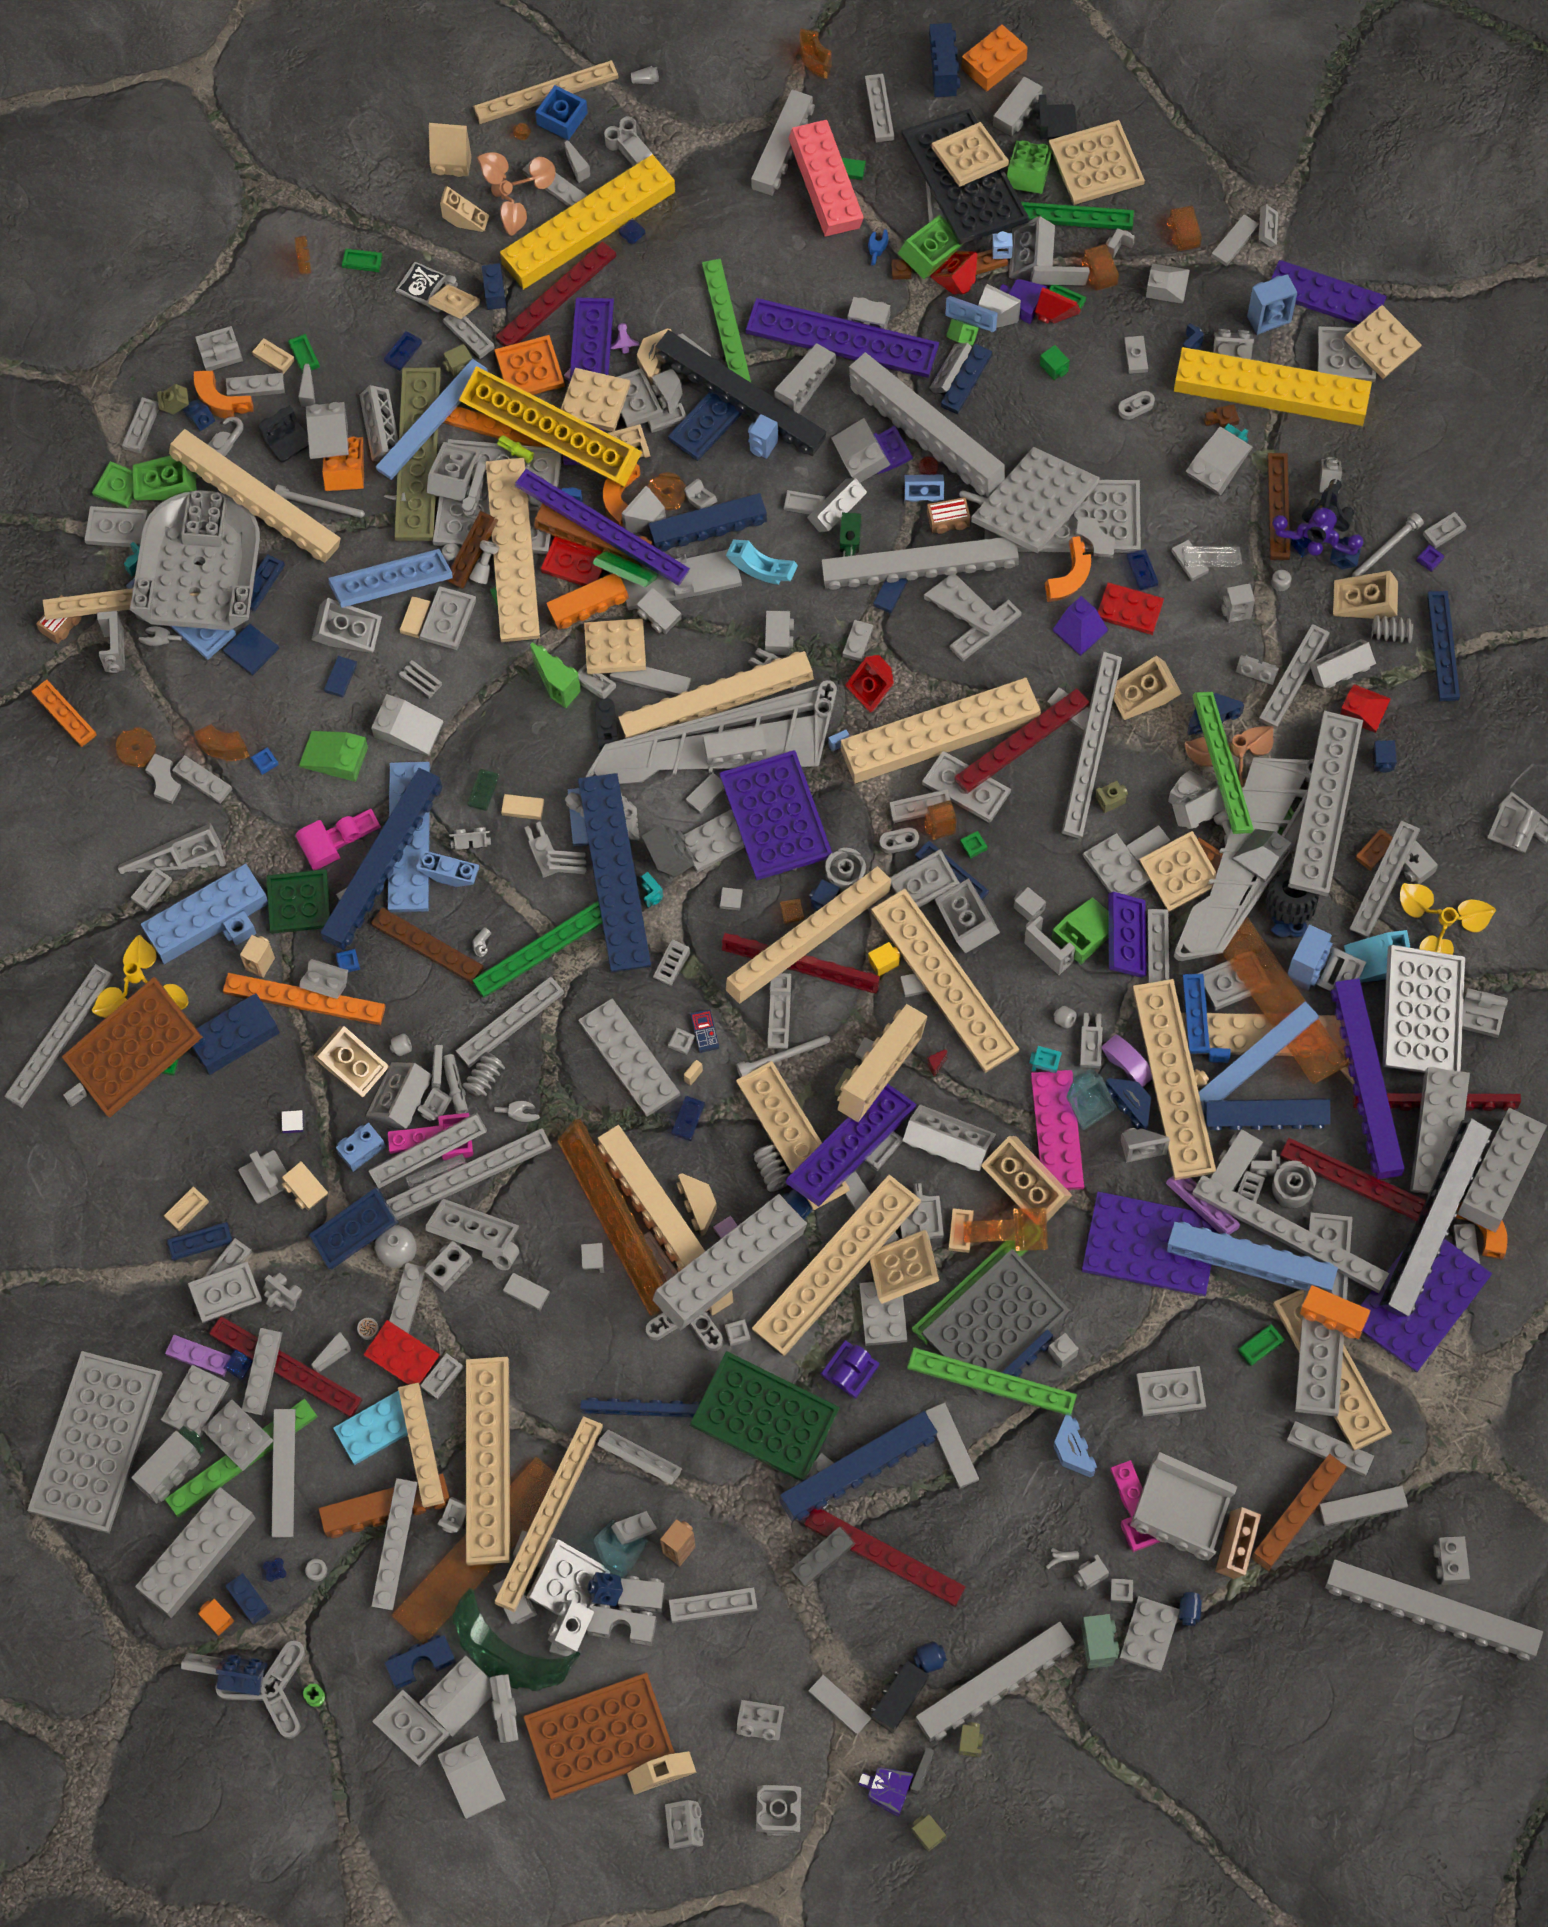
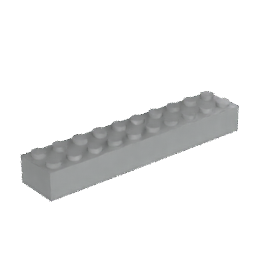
M866 352L849 366L850 387L855 394H860L870 406L876 407L882 416H887L897 428L903 429L909 438L915 439L924 450L930 451L936 460L942 461L952 473L956 472L966 484L972 485L979 495L989 498L1005 480L1004 464Z

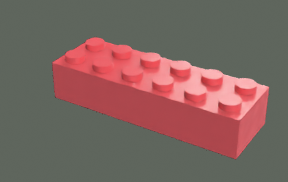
M823 120L793 127L788 139L824 236L859 229L864 217L828 121Z

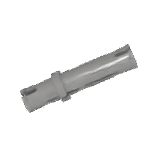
M452 1054L445 1055L442 1058L450 1088L449 1096L452 1098L455 1113H467L466 1093L461 1086L455 1057Z

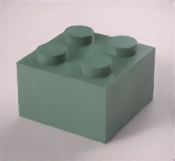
M1110 1614L1084 1617L1081 1628L1087 1668L1113 1666L1115 1659H1118L1119 1655L1118 1642L1113 1640L1115 1637L1114 1633H1116L1115 1621L1110 1620Z

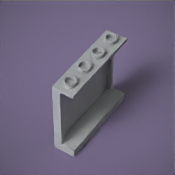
M1159 1452L1152 1460L1130 1526L1136 1528L1140 1533L1154 1536L1160 1542H1168L1180 1551H1188L1195 1554V1557L1198 1559L1209 1560L1216 1553L1214 1547L1230 1498L1235 1494L1237 1486Z

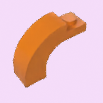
M194 371V384L198 398L208 406L213 415L226 419L234 417V413L237 412L241 414L253 412L251 396L222 395L216 390V379L213 371Z
M638 464L634 467L625 487L609 478L604 483L603 501L608 519L623 527L622 512L628 507L622 500L621 494L627 486L640 476Z
M1080 536L1072 537L1069 540L1072 560L1069 574L1061 578L1048 579L1044 583L1047 602L1059 601L1069 597L1087 579L1091 567V554L1083 555L1085 553L1084 542H1081Z
M1463 1202L1459 1203V1206H1458V1208H1457V1213H1458V1211H1459V1209H1460V1207H1461V1205H1462ZM1457 1214V1216L1455 1217V1218H1457V1219H1462V1220L1470 1221V1220H1468V1219H1466V1218H1464V1217H1462V1216H1460V1215H1458V1214ZM1501 1221L1496 1233L1474 1223L1479 1227L1484 1238L1482 1256L1503 1260L1507 1249V1232L1503 1221Z

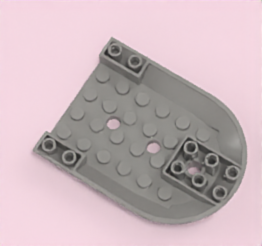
M213 491L185 492L159 504L150 513L143 527L130 610L154 625L231 630L249 620L260 543L259 526L254 515L243 505L237 504L230 496ZM198 561L204 562V564L200 566L196 565L195 563ZM192 592L200 593L198 596L190 595Z

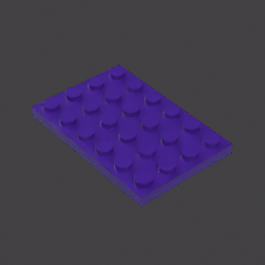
M795 750L719 773L756 881L826 860L832 853Z
M1097 1192L1082 1272L1205 1297L1212 1264L1167 1252L1174 1222H1186L1192 1227L1208 1228L1214 1233L1218 1231L1196 1211Z
M1446 1239L1442 1241L1440 1254L1434 1259L1432 1272L1426 1277L1423 1284L1424 1290L1418 1296L1415 1302V1310L1410 1316L1399 1317L1379 1306L1403 1251L1388 1269L1389 1275L1380 1292L1377 1293L1372 1290L1361 1304L1362 1307L1371 1310L1362 1333L1416 1373L1492 1276L1490 1271Z

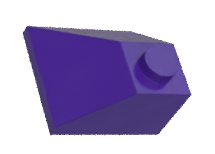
M1080 596L1067 608L1053 628V632L1081 656L1108 632V628L1097 610Z

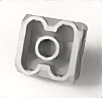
M757 1786L756 1831L766 1832L770 1836H789L790 1833L800 1832L801 1787Z

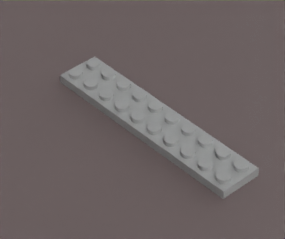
M1328 711L1323 712L1288 887L1328 897L1363 720Z
M1310 1213V1232L1350 1252L1352 1217ZM1337 1272L1331 1293L1347 1300L1348 1277ZM1304 1290L1303 1303L1309 1291ZM1303 1315L1295 1412L1338 1416L1344 1344L1343 1332L1336 1329H1327L1322 1323L1309 1321Z

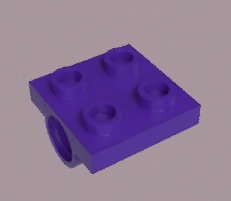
M845 1340L823 1370L821 1376L856 1399L876 1372L880 1363L871 1358V1355L860 1346H853Z

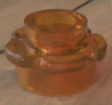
M519 123L513 127L514 136L519 140H526L531 133V129L525 123Z

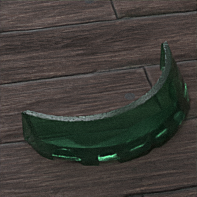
M471 1588L461 1597L453 1613V1624L456 1623L457 1631L461 1638L460 1644L463 1650H467L475 1660L474 1664L489 1677L508 1675L510 1686L514 1689L521 1687L531 1689V1691H541L542 1688L561 1684L565 1681L581 1655L577 1651L562 1658L544 1659L524 1654L502 1641L487 1625L477 1606L474 1590Z

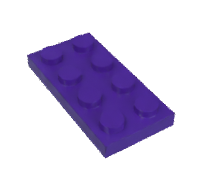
M1113 891L1108 894L1109 969L1142 978L1147 975L1145 900Z

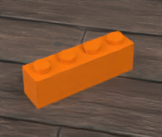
M612 573L546 604L558 630L562 628H569L577 621H584L595 613H602L613 605L624 603L629 599V595L621 577Z

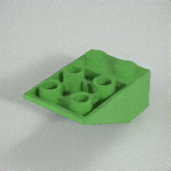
M1016 141L1007 172V177L1013 189L1043 193L1052 150L1048 145Z
M532 642L530 646L533 662L550 697L564 708H567L581 692L578 672L572 667L568 668L557 656L548 654L543 646H537Z
M1092 897L1067 915L1053 929L1051 939L1062 949L1070 942L1075 947L1074 959L1082 965L1109 938V911Z

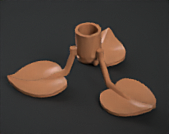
M494 152L479 155L477 159L480 163L482 174L486 181L492 184L491 191L496 197L501 196L502 199L508 200L502 203L500 215L506 232L509 236H513L525 225L527 213L521 203H514V200L507 196L512 192V186L533 180L536 188L545 189L554 181L555 166L544 157H536L529 164V173L532 177L510 183L504 180L509 165L503 155Z
M1273 726L1248 729L1242 734L1235 735L1232 743H1228L1231 753L1239 757V781L1241 788L1245 786L1247 779L1242 777L1243 756L1246 750L1249 749L1254 755L1269 753L1273 747ZM1205 737L1185 742L1187 755L1194 763L1204 767L1213 766Z

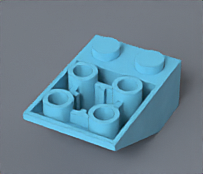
M1407 930L1387 932L1344 945L1346 953L1366 961L1359 977L1360 983L1386 980L1388 946L1396 945L1410 948Z

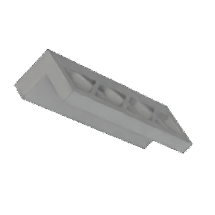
M369 385L359 396L372 461L378 462L390 451L387 442L394 447L399 440L389 389ZM378 394L383 395L384 402L378 397ZM381 409L387 414V419L381 413ZM384 425L390 430L391 435L385 431Z

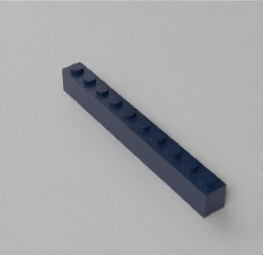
M418 768L322 929L321 936L323 941L342 950H345L346 946L352 943L356 929L361 928L365 914L373 908L375 897L383 891L385 880L392 876L394 865L402 859L404 848L406 845H410L413 840V833L421 827L423 816L431 810L433 799L441 793L442 784L440 777Z

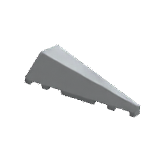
M209 823L120 864L118 870L120 874L138 871L139 873L145 870H154L155 868L166 871L201 866V868L212 865L225 866L226 862L220 840L212 824Z

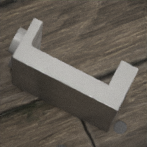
M98 612L97 620L104 637H110V650L99 651V657L105 672L117 673L125 670L124 628L118 612Z
M1041 916L1036 920L1033 918L1026 925L1024 944L1053 971L1060 975L1073 963L1075 947L1069 942L1060 950L1042 933L1043 918Z

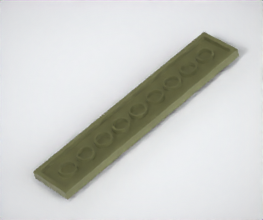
M402 368L399 440L439 397L441 368ZM439 427L397 474L395 541H433L436 495L427 493L429 472L438 455ZM402 493H405L406 501H401Z

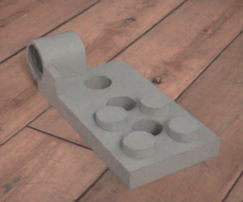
M442 1199L426 1224L425 1231L483 1251L482 1257L492 1260L493 1264L500 1270H509L519 1255L518 1247L511 1242L519 1229V1225L446 1199ZM456 1220V1221H458V1222H456V1223H451V1222H449V1221ZM470 1227H475V1228H477V1229L471 1230V1229H469V1228H470ZM492 1233L496 1236H488L487 1234Z

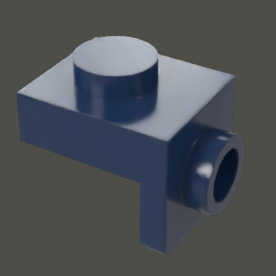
M1189 323L1186 329V335L1189 339L1183 343L1182 347L1199 350L1204 334L1199 327Z
M199 399L191 401L188 406L182 409L185 415L194 421L200 431L215 422L208 406Z

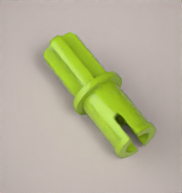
M504 435L498 439L497 444L511 452L512 456L516 455L519 458H524L527 463L532 461L534 452L521 446L520 442L516 443Z

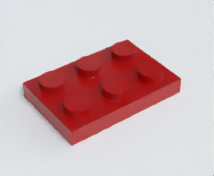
M555 536L542 564L541 572L585 586L601 578L604 569L595 566L593 562L595 557L603 552Z
M1108 582L1098 613L1105 622L1153 635L1164 598Z
M387 1320L364 1353V1356L406 1384L419 1383L420 1385L440 1354Z

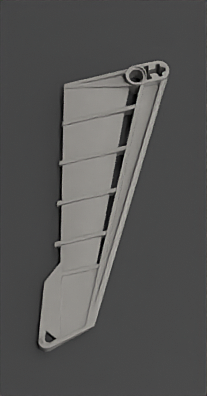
M827 680L823 681L819 686L605 744L586 777H592L594 774L599 776L618 773L619 784L642 783L659 770H673V775L677 774V770L709 769V773H712L713 769H732L793 750L797 753L801 767H819L836 699L837 687L834 682ZM826 691H829L828 699L824 698ZM826 708L828 711L822 713L819 711V709ZM814 710L813 716L797 718L798 713ZM793 714L792 719L760 724L761 720ZM756 722L754 726L723 731V728ZM763 727L766 755L762 758H745L743 761L736 763L727 761L718 766L707 765L703 736ZM719 729L718 732L686 737L687 735Z
M1253 758L1245 786L1242 788L1254 830L1261 829L1275 831L1276 833L1279 827L1286 828L1281 836L1291 842L1289 852L1266 882L1257 877L1255 882H1251L1254 874L1232 860V858L1252 833L1233 834L1231 829L1225 848H1221L1219 852L1223 853L1216 878L1210 879L1208 883L1213 884L1211 894L1193 906L1175 949L1174 957L1178 961L1223 953L1297 843L1307 790L1299 789L1304 780L1307 782L1310 780L1311 771L1309 769H1312L1314 758L1310 760ZM1294 798H1303L1291 820H1283ZM1251 888L1242 905H1239L1247 889ZM1183 945L1189 953H1181Z

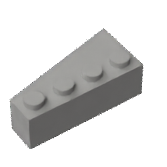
M816 343L774 390V398L800 413L836 364V354Z

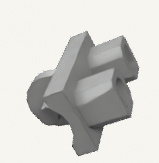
M281 1273L273 1277L268 1275L265 1278L266 1283L263 1287V1290L266 1291L264 1295L268 1298L266 1305L273 1307L276 1304L279 1307L285 1306L288 1310L293 1311L302 1290L296 1285L291 1286L289 1289L284 1287L287 1279Z

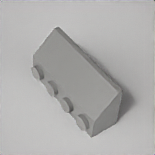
M919 1105L908 1122L903 1142L908 1143L911 1147L926 1150L931 1155L944 1157L949 1162L965 1165L970 1170L980 1171L996 1134Z

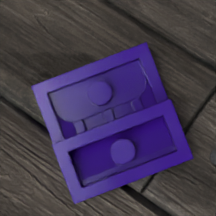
M895 425L879 435L874 433L876 440L890 463V466L879 471L877 474L889 471L913 459Z

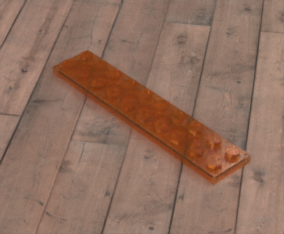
M1246 917L1223 951V955L1231 963L1234 971L1238 973L1237 975L1244 982L1243 984L1250 991L1273 1027H1276L1306 1000L1249 918ZM1319 1019L1287 1045V1048L1312 1084L1348 1065V1061Z
M581 1118L573 1120L559 1138L558 1143L649 1315H655L661 1309L653 1301L654 1294L659 1287L667 1282L662 1268L658 1265L642 1231L634 1220L633 1214L627 1207L624 1197L619 1192L615 1180L611 1177L606 1163L602 1160L596 1145L593 1143L586 1126H584Z
M538 1457L510 1485V1550L518 1542L522 1530L527 1532L530 1529L556 1474ZM465 1534L391 1616L424 1645L498 1563L467 1565Z

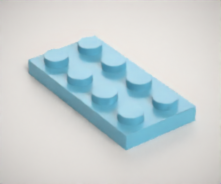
M399 1390L334 1427L337 1436L354 1465L408 1435Z

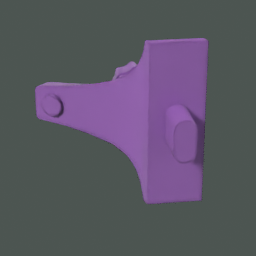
M625 323L618 324V338L611 344V349L621 348L622 353H629V347L639 346V342L629 337L626 332L627 325Z

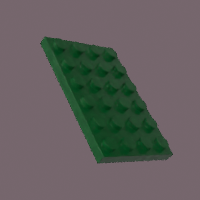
M726 1351L689 1426L803 1482L810 1472L840 1407Z

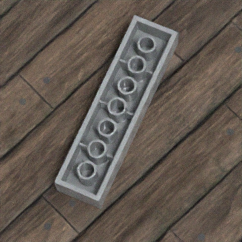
M778 1194L659 1287L654 1294L653 1301L681 1331L800 1237L807 1223Z

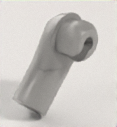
M485 927L472 941L474 952L478 956H484L488 951L485 941L491 935V932Z

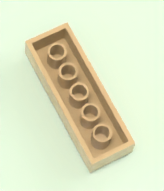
M908 1004L902 1010L899 1009L896 1012L893 1023L886 1025L883 1030V1036L876 1038L871 1052L867 1051L862 1058V1064L855 1066L850 1080L846 1079L840 1088L842 1092L837 1099L839 1101L838 1111L857 1122L861 1120L922 1038L927 1015Z

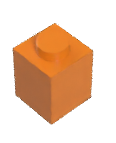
M215 1599L204 1603L200 1608L201 1611L198 1613L218 1636L234 1622L233 1618Z

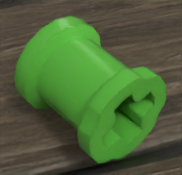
M309 1684L303 1691V1697L310 1706L319 1707L324 1703L325 1694L319 1685ZM314 1691H316L319 1696H315L314 1700H312L310 1695H313Z

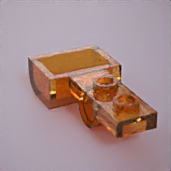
M1046 1207L1013 1209L1014 1219L963 1222L964 1243L1015 1240V1251L1047 1250Z

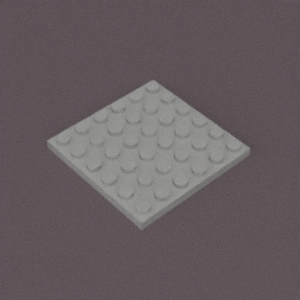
M448 439V443L480 450L478 462L486 464V461L519 458L516 455L512 456L511 452L500 447L497 443ZM521 445L534 452L532 461L530 463L525 461V469L558 488L562 454L548 447ZM487 476L476 512L470 518L463 514V501L443 496L439 497L433 545L445 546L446 544L454 543L462 547L479 512L482 511L490 515ZM528 495L533 553L547 555L550 549L551 534L534 528L535 518L542 503ZM492 534L488 540L489 542H492Z

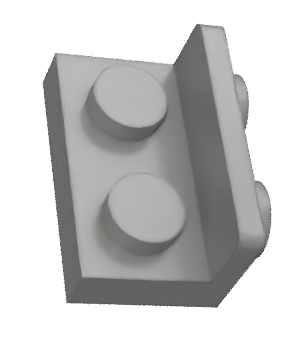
M311 959L308 964V971L300 980V988L338 999L346 987L348 970Z
M741 1700L736 1733L746 1737L752 1736L778 1741L780 1739L784 1707Z
M685 1800L665 1804L669 1848L679 1849L689 1846H703L704 1833L701 1828V1808L699 1803Z

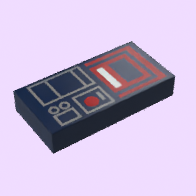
M711 1010L691 1013L699 1053L719 1049Z

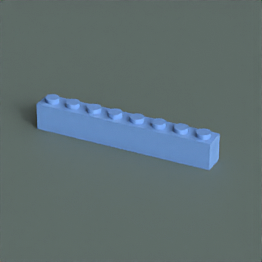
M1174 1222L1167 1252L1305 1291H1309L1311 1285L1331 1293L1338 1267L1330 1262L1321 1263L1314 1261L1313 1258L1308 1256L1300 1257L1293 1255L1292 1252L1287 1250L1278 1251L1269 1245H1257L1247 1239L1239 1240L1232 1238L1231 1235L1226 1233H1214L1208 1228L1192 1227L1186 1222Z

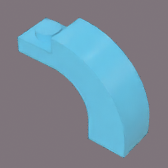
M733 539L726 554L727 558L743 572L772 584L779 585L780 581H791L798 566L795 561L778 560L763 555L748 540Z

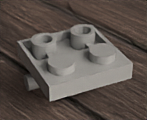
M232 326L195 337L206 371L243 361Z
M1503 801L1488 839L1526 854L1541 815L1534 813L1535 811L1527 808L1525 810Z
M1467 988L1463 1002L1462 1029L1498 1038L1508 1002L1507 998Z

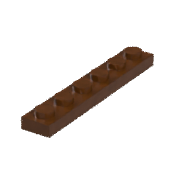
M1268 453L1270 560H1290V539L1277 536L1272 524L1276 516L1282 515L1288 521V525L1284 530L1290 531L1288 453Z
M381 908L371 923L372 927L473 984L472 980L477 978L484 969L482 964L384 908Z

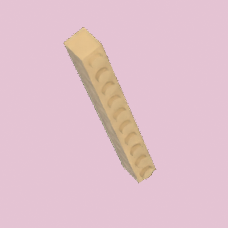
M186 429L170 444L169 454L174 460L180 461L191 472H196L204 481L217 487L221 493L227 494L237 504L243 505L251 514L263 519L268 526L274 527L284 537L294 541L298 547L310 552L315 559L325 563L339 548L341 539L339 536Z
M805 651L794 652L789 657L775 659L764 666L758 665L747 672H738L730 678H721L713 684L701 685L696 690L685 691L676 697L664 698L659 703L648 704L639 710L625 712L622 716H619V721L625 738H630L717 714L814 679L813 671Z
M878 866L727 977L726 991L739 1004L888 894L890 892L891 878Z

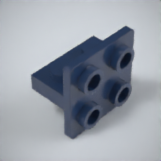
M238 1655L225 1656L215 1672L218 1674L217 1689L259 1696L261 1694L263 1672L267 1668V1663L257 1658L247 1660L241 1659Z

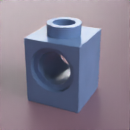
M244 911L223 922L225 927L223 933L228 941L232 940L235 946L250 938L251 935L257 934ZM236 927H243L239 932H234Z

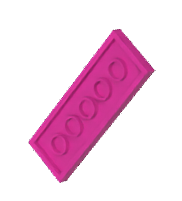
M1072 1070L1057 1071L1056 1073H1031L1039 1161L1067 1190L1084 1189Z

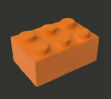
M1002 24L962 56L961 69L987 92L1027 60L1028 47Z

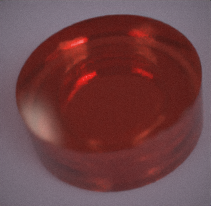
M933 457L921 459L919 462L920 473L922 475H935L938 471L937 460Z

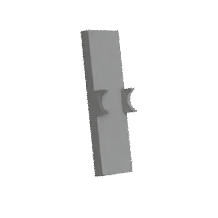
M723 550L687 559L685 554L675 559L690 568L689 573L679 586L660 574L647 587L621 577L629 595V599L626 600L628 610L637 609V603L652 587L669 602L742 586L738 567L727 558L728 550Z

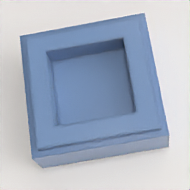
M847 730L829 737L831 751L841 748V740L849 737Z

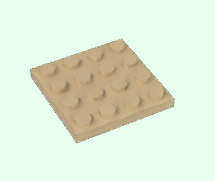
M1119 120L1049 140V147L1052 150L1053 157L1073 205L1144 185L1145 180Z

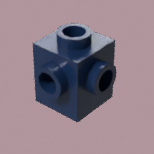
M1350 537L1339 539V543L1349 546L1348 539ZM1332 548L1330 561L1340 569L1356 567L1361 548L1358 549L1355 555H1349Z
M595 1572L593 1579L589 1581L587 1587L592 1603L616 1606L623 1592L620 1576Z

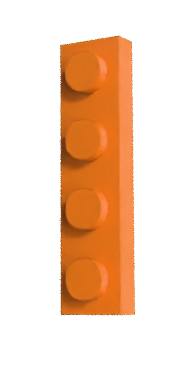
M45 680L31 691L35 698L81 747L97 736L90 725L48 680Z

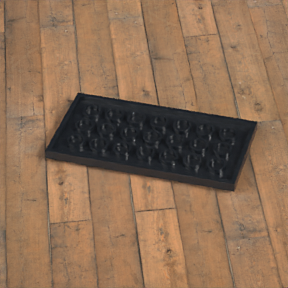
M971 109L902 130V137L959 245L1029 222V216L1003 168L959 187L932 149L933 142L978 123Z

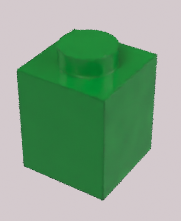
M1056 345L1040 355L1039 365L1053 380L1065 376L1069 371L1070 360Z

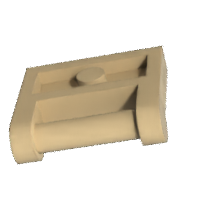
M640 424L608 433L633 447L641 446L640 451L642 454L640 457H650Z

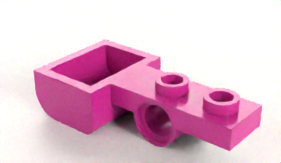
M369 809L353 818L347 816L340 819L335 827L327 831L322 821L318 820L300 829L295 836L314 871L340 859L337 849L381 828L372 809Z
M469 1113L438 1116L439 1126L388 1132L390 1154L405 1151L469 1117ZM472 1140L442 1155L443 1160L464 1159L473 1156Z
M1131 1460L1112 1467L1110 1470L1119 1489L1120 1498L1130 1515V1518L1121 1521V1528L1132 1552L1159 1543L1160 1541L1154 1536L1140 1533L1136 1528L1130 1526L1143 1489Z

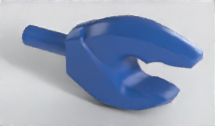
M887 229L883 231L882 240H876V232H873L869 238L868 249L870 254L873 255L871 265L876 264L877 256H880L888 245Z

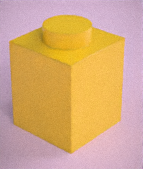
M890 942L868 953V961L877 976L899 966L900 953L896 947H892Z

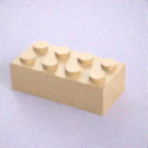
M1008 1136L981 1165L1036 1225H1044L1072 1196L1017 1136Z

